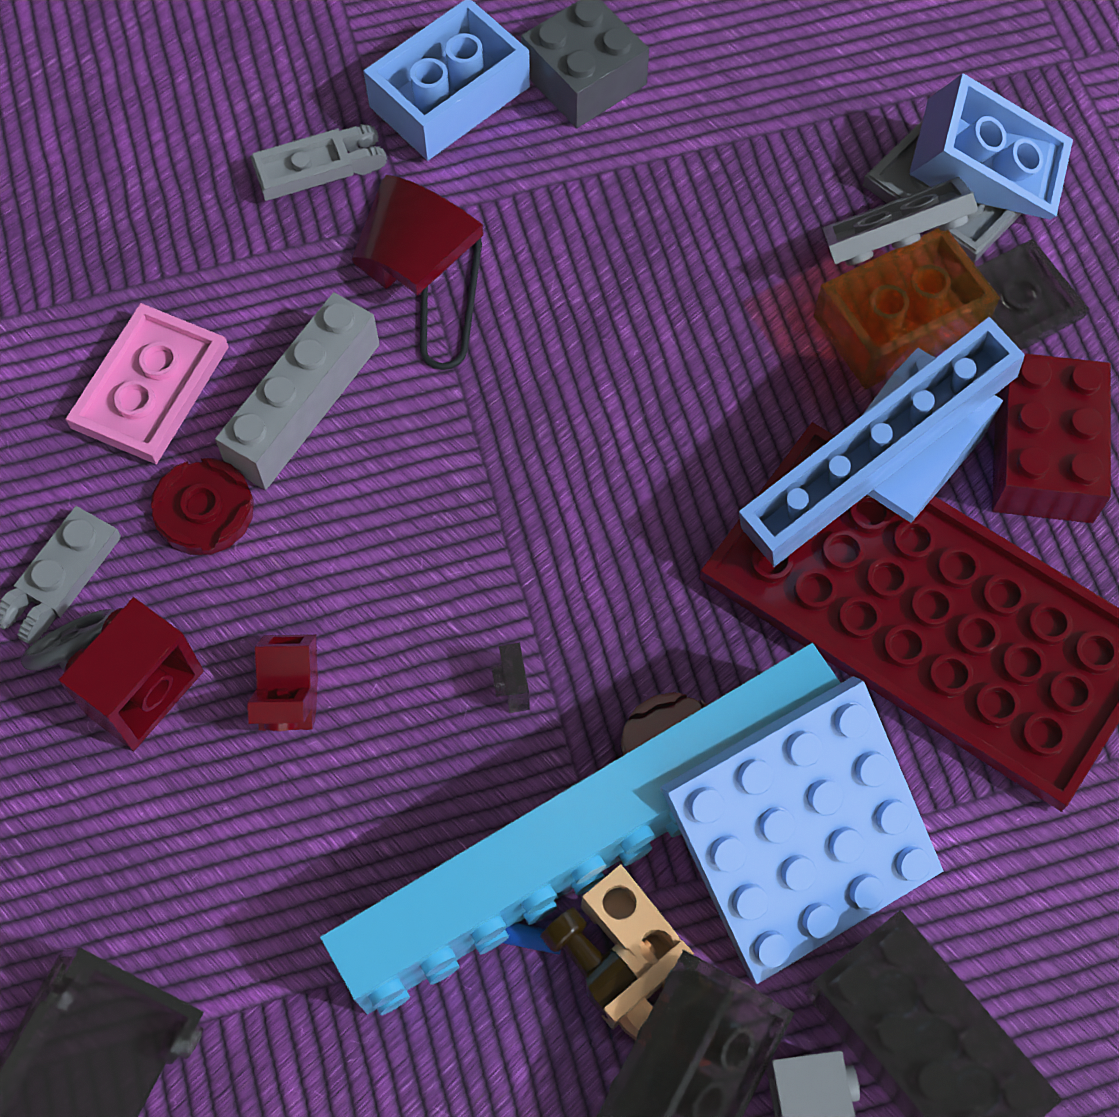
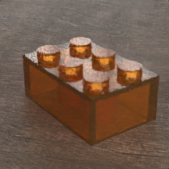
M937 228L921 236V239L913 244L896 248L821 284L813 317L866 390L890 378L917 348L934 356L951 347L988 317L992 318L1000 297L949 230L940 231Z

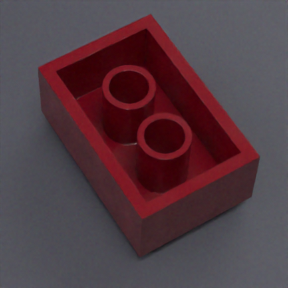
M1025 354L1018 377L995 394L1003 402L995 415L992 512L1094 523L1111 498V363Z

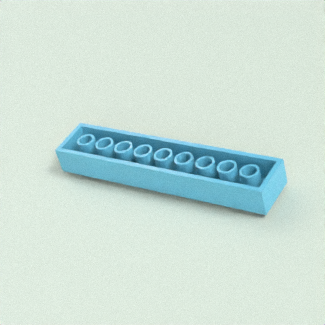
M813 643L809 644L321 936L322 942L354 1000L367 1015L376 1009L380 1015L395 1010L410 999L407 990L425 979L429 981L430 985H433L447 978L460 968L457 960L474 949H477L481 955L502 944L509 937L505 930L507 927L519 923L523 919H526L529 925L540 921L557 908L554 900L572 889L576 895L589 891L605 878L602 871L620 860L624 866L638 861L652 850L649 842L667 831L671 837L680 835L681 831L660 787L841 684Z

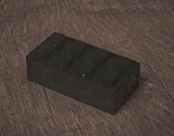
M901 910L816 978L805 992L806 996L905 1117H1044L1063 1101L1049 1082Z

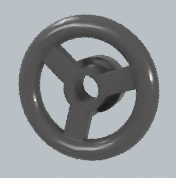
M103 609L87 614L50 632L32 644L21 657L22 666L27 670L34 671L60 664L64 671L69 659L77 651L86 649L102 632L105 620L115 610Z

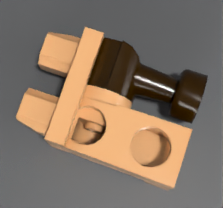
M620 864L583 895L581 901V909L594 924L597 923L615 944L609 951L603 955L582 934L587 922L575 907L568 909L555 919L542 932L540 937L552 951L566 950L586 979V994L590 1002L602 1014L603 1019L612 1030L617 1025H620L625 1033L642 1046L666 1024L647 1001L648 998L662 987L678 1007L683 1010L706 989V986L690 963L694 954L683 940H680L670 924Z

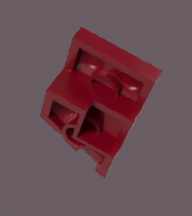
M386 175L380 183L353 253L352 261L385 289L398 280L414 294L419 295L483 236V224L433 191L412 181Z

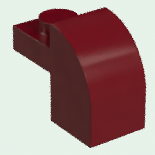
M316 634L263 635L255 646L257 689L247 702L248 724H258L259 731L312 730L316 717L318 684Z

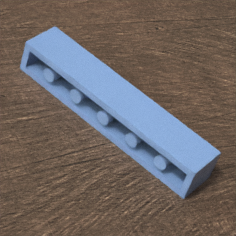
M988 317L739 511L742 530L775 567L1016 379L1025 354Z

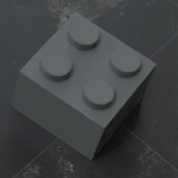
M579 0L521 35V44L529 50L530 81L576 129L647 85L649 47L601 0Z

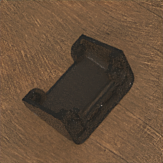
M80 947L64 948L46 975L0 1056V1117H138L165 1065L173 1064L179 1056L187 1059L196 1048L203 1032V1027L198 1025L204 1012Z

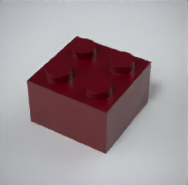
M133 597L124 608H118L108 616L102 626V632L86 649L77 651L69 659L65 666L64 674L58 680L90 719L134 752L200 677L204 670L184 634Z

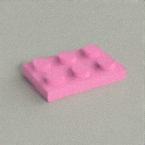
M140 303L66 418L68 425L75 431L157 465L229 348L226 338Z

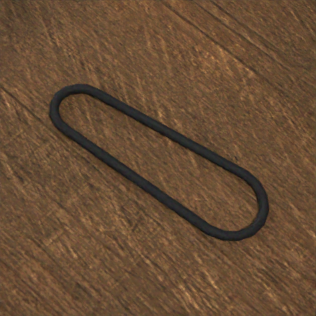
M481 238L475 243L461 350L459 355L450 362H436L428 355V286L421 292L420 352L425 363L434 369H452L460 365L466 357L481 256Z

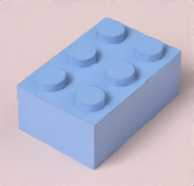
M472 0L462 1L363 70L369 107L427 161L530 87L529 50Z

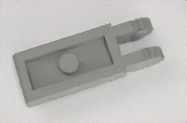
M367 124L341 131L339 129L331 130L250 155L265 201L353 176L354 173L366 175L372 171L376 172L378 169L381 170L382 167H385L386 160H388L383 148L381 149L380 146L372 147L376 145L379 136L375 127Z
M75 506L15 583V589L8 591L1 599L0 628L5 630V628L8 629L12 626L32 601L38 605L33 607L27 614V618L20 625L17 635L19 639L29 645L38 641L56 617H62L118 543L121 535L117 528Z

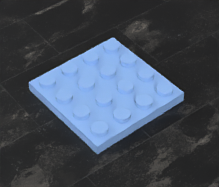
M854 676L660 787L747 976L756 984H759L943 872L863 680Z

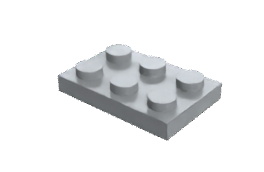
M956 177L823 227V231L834 263L837 264L844 261L846 266H851L874 256L873 250L891 244L892 248H901L913 244L921 239V232L938 226L940 231L957 228L968 222L967 215L979 210L973 192L960 177Z

